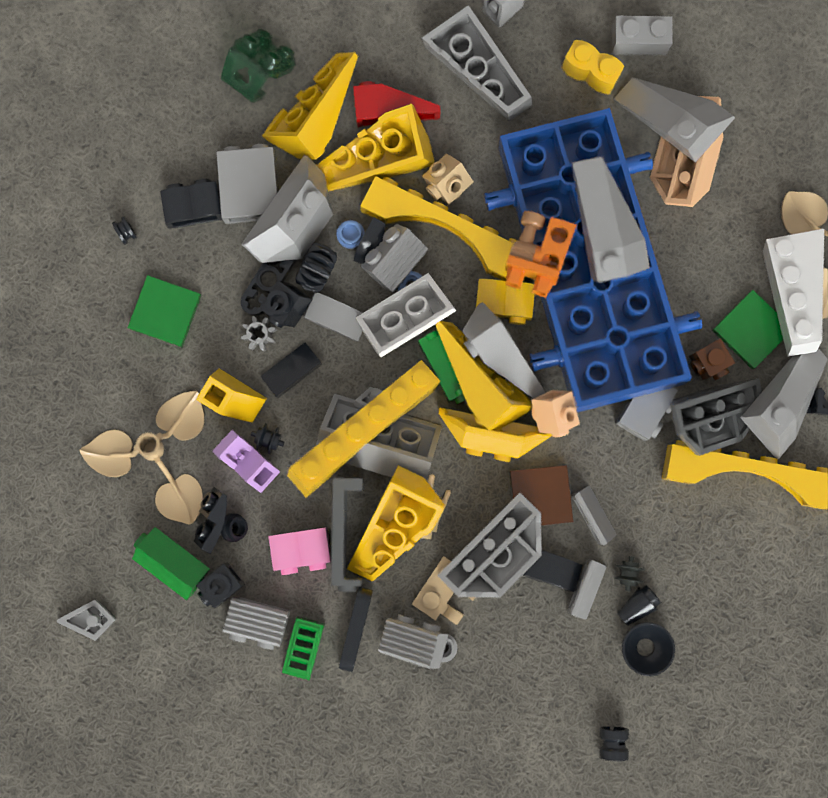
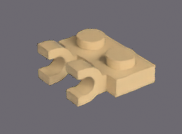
M443 556L412 605L435 621L441 613L451 622L458 625L464 614L447 604L454 592L438 577V574L451 562Z

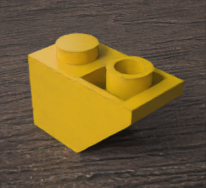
M219 368L209 376L196 400L220 415L253 422L267 398Z

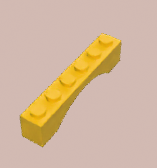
M375 176L360 205L362 213L372 218L375 217L385 224L399 221H419L445 228L460 237L471 247L487 274L501 281H506V263L513 244L518 240L513 238L506 240L498 236L499 232L489 226L481 228L473 224L474 220L464 214L459 213L457 216L448 212L449 208L440 202L434 201L432 204L424 200V196L415 190L408 189V191H405L398 187L396 181L388 177L381 179Z
M420 360L292 465L287 476L301 493L308 497L366 444L434 392L440 380Z
M676 440V444L667 445L662 479L695 484L721 472H749L766 477L779 484L791 493L802 506L828 510V468L817 467L816 471L807 470L806 464L788 462V466L777 464L778 459L760 456V460L749 459V453L732 451V455L721 453V448L703 455H696L681 440Z

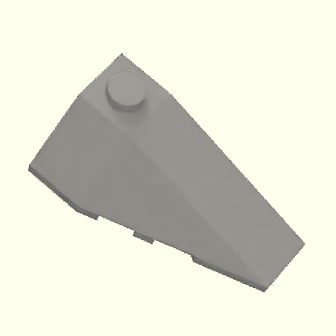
M633 77L614 98L618 104L695 163L735 119L731 113L713 100Z
M598 157L573 162L572 168L591 279L601 282L626 277L649 269L645 238L603 158Z
M483 302L480 303L462 331L468 339L464 345L473 358L479 355L485 364L533 399L546 393L501 321Z
M819 348L817 352L792 356L740 417L776 459H779L796 439L828 360Z

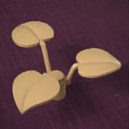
M789 191L786 193L781 207L783 224L791 235L819 230L821 228L818 226L823 225L828 218V206L823 198L817 194ZM824 230V236L828 237V231ZM823 268L822 319L828 317V269Z
M197 391L185 392L164 403L157 413L156 424L160 429L167 432L164 434L157 433V435L152 433L142 434L137 439L133 452H131L133 442L127 434L120 430H109L98 435L89 444L80 449L82 457L91 468L107 477H120L128 473L131 469L130 457H135L138 453L147 460H155L170 482L162 485L156 493L155 503L157 509L164 517L188 525L194 523L200 514L199 510L201 509V501L203 499V492L199 482L189 474H183L174 480L160 457L164 453L162 439H167L173 434L176 439L186 441L195 438L202 431L205 415L202 403L196 400L199 393Z

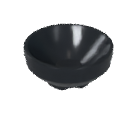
M651 622L639 623L627 631L622 641L623 659L628 667L637 674L643 676L659 675L665 672L674 660V640L671 634L661 625ZM642 639H650L653 643V652L648 656H642L637 651V644Z

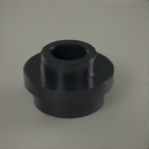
M236 513L226 515L221 531L222 537L228 542H237L244 538L248 530L246 520Z

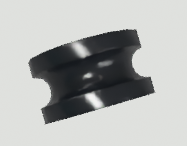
M125 216L121 217L120 222H112V226L124 245L128 243V239L133 238L135 240L137 238Z

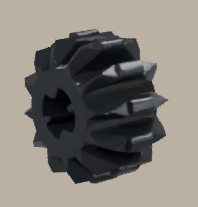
M317 242L312 244L296 274V283L308 291L320 292L327 283L337 261V252L324 244L321 245Z

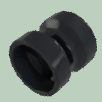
M610 726L600 727L599 737L603 740V743L599 748V758L607 761L628 760L629 750L626 748L625 742L629 739V729L613 727L612 731Z

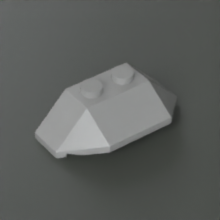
M303 156L241 244L259 262L303 259L333 216L325 174L308 156Z
M519 493L438 574V577L458 597L500 598L541 557V513Z

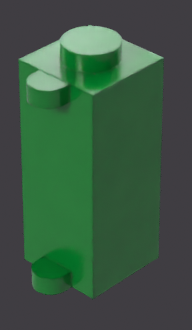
M438 330L419 339L418 344L432 372L440 380L439 385L448 403L455 400L458 405L466 401Z
M156 527L148 535L146 533L141 534L133 545L136 550L132 559L186 601L198 589L196 585L206 578L210 570L209 567Z

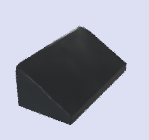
M304 342L260 377L278 399L320 367L322 363L306 342Z

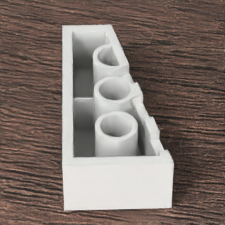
M824 229L766 239L763 256L787 357L817 352L822 342Z

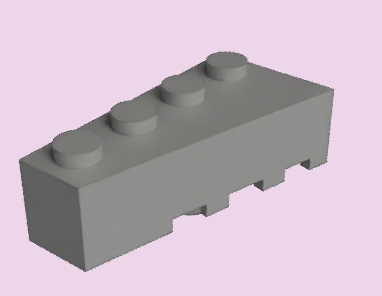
M469 5L422 37L424 46L429 52L508 121H511L532 106L531 95Z

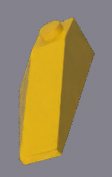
M355 52L337 53L314 76L316 84L305 91L300 90L295 96L299 102L289 112L283 108L275 116L262 137L298 159H302L305 155L311 160H317L324 153L325 147L332 137L358 55Z
M399 465L397 466L347 570L373 582L394 564L400 555L406 550L409 551L421 537L426 536L433 530L445 504L424 477Z

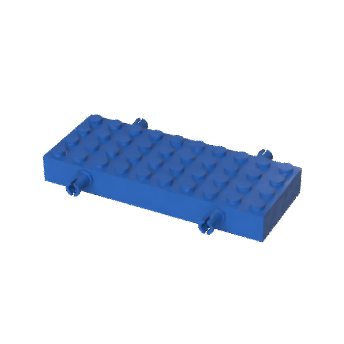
M610 108L501 135L498 149L509 185L506 189L484 193L485 203L488 204V211L513 205L516 209L522 232L524 226L521 224V218L524 211H531L546 218L544 226L541 230H536L533 244L539 246L543 244L551 217L576 224L556 285H552L547 297L541 296L554 342V349L529 354L530 363L533 364L531 366L533 372L557 365L559 368L561 367L567 391H572L577 413L685 385L692 377L679 334L702 329V320H697L700 317L698 311L674 318L630 176V174L653 169L652 159L648 160L651 154L645 152L625 158ZM598 157L603 158L617 187H620L621 194L645 238L650 267L626 277L601 282L591 279L572 168L573 162Z

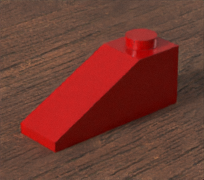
M372 81L362 82L359 86H353L358 127L372 126L386 112L410 104L414 106L421 121L440 119L441 109L438 104L384 84H376Z

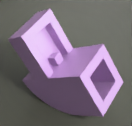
M233 430L212 451L260 493L280 473L256 448Z

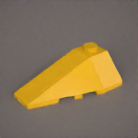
M412 104L386 112L378 118V122L367 130L363 129L357 134L358 137L345 147L341 146L316 165L325 174L328 191L373 182L375 176L383 179V177L390 178L430 167L435 163L429 137Z
M439 321L436 323V328L468 406L476 415L474 417L475 421L482 428L500 430L532 410V401L520 388L497 374L495 370L484 363L479 355L473 358L464 345L468 339L459 328L451 322Z

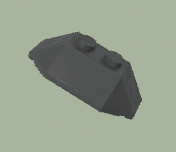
M759 378L715 386L673 399L671 410L677 435L696 455H703L742 441L750 428L740 417L762 393Z

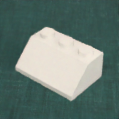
M429 273L357 316L356 320L378 356L382 357L454 313L455 309Z

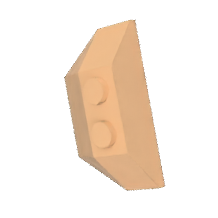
M699 96L713 100L722 107L720 97ZM723 132L696 163L663 137L660 138L650 179L666 205L693 207L710 190L723 141Z

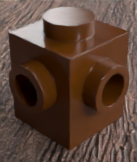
M721 338L689 356L693 371L697 376H701L702 380L713 377L714 381L730 373L728 367L735 364Z

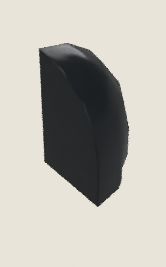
M373 217L357 248L354 262L364 264L366 255L371 250L376 249L380 242L383 241V236L388 230L385 228L386 224Z

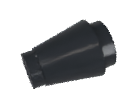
M645 585L642 589L638 587L617 613L629 626L658 610L657 606L662 602L650 587Z

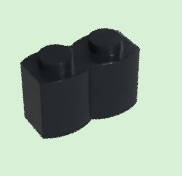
M199 179L190 186L174 183L160 191L165 224L169 229L223 220L221 216L219 187L216 181L211 182L210 179Z

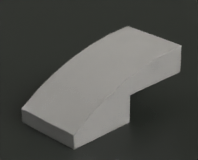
M314 292L311 298L312 301L307 307L303 318L358 342L363 330L356 317L361 315L362 312L323 294Z

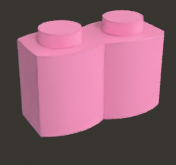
M328 527L268 536L273 571L280 570L281 575L298 573V567L309 566V571L326 569V563L332 562Z

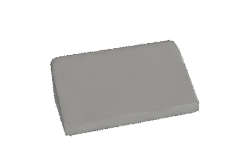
M590 486L572 494L571 497L597 544L606 545L616 537L615 530Z
M590 559L586 560L576 591L573 593L567 608L569 614L587 619L607 567Z

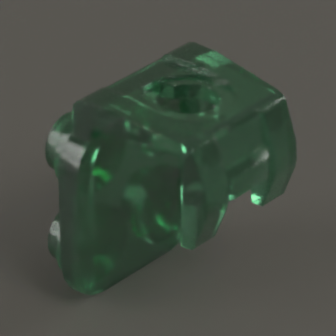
M258 29L257 32L252 34H245L243 37L235 40L233 46L228 51L221 74L223 82L234 88L252 103L258 102L265 96L266 93L261 88L269 77L274 79L280 78L292 72L296 65L294 51L285 45H280L279 48L276 47L272 42V35L263 29ZM245 66L249 69L248 84L241 80L243 76L237 72L239 69L245 68Z

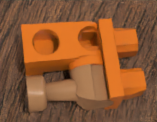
M524 211L521 218V224L524 226L519 241L513 244L506 263V285L521 289L524 276L535 279L532 293L547 297L552 285H556L576 224L551 217L543 244L539 246L533 244L536 230L543 228L546 218L535 212Z

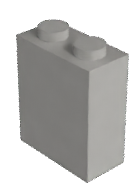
M256 144L252 146V149L230 146L224 148V151H217L221 216L225 224L258 221L279 191L274 148L269 147L267 144Z

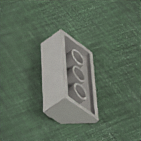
M338 394L333 395L320 427L316 446L361 410L354 405V399ZM403 415L366 444L346 464L389 477L393 476L399 465L427 480L442 426Z

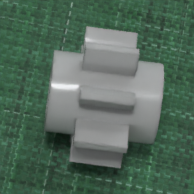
M253 316V323L249 326L247 324L242 325L247 330L246 335H243L241 339L251 341L249 344V349L254 350L256 345H259L262 351H266L267 343H276L271 337L272 333L277 331V328L267 327L269 324L268 318L265 317L261 323ZM255 329H262V332L265 333L263 339L259 337L256 339V336L253 334Z

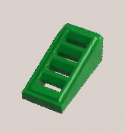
M299 616L296 617L282 673L310 680L325 623ZM300 628L316 632L315 637L299 633ZM297 639L313 643L312 648L296 644ZM294 650L310 654L309 659L293 655ZM291 661L307 665L306 671L291 667Z

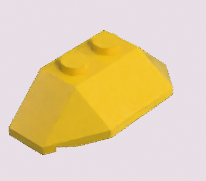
M439 407V415L462 448H466V454L482 457L483 452L493 453L494 459L510 462L511 457H521L552 436V434L539 433L538 426L512 422L500 430H487L475 421V414Z

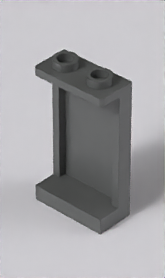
M333 478L331 586H338V591L355 592L357 586H362L363 577H348L346 575L347 491H364V479Z

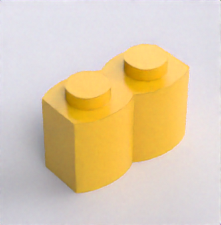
M574 40L562 65L563 71L568 76L579 81H586L592 89L603 94L611 93L624 68L619 59L609 54L599 53L593 45L582 40Z
M479 279L476 307L483 302L497 318H507L510 324L525 325L526 320L531 321L533 317L535 294L532 293L534 284L522 282L521 289L507 286L506 281Z

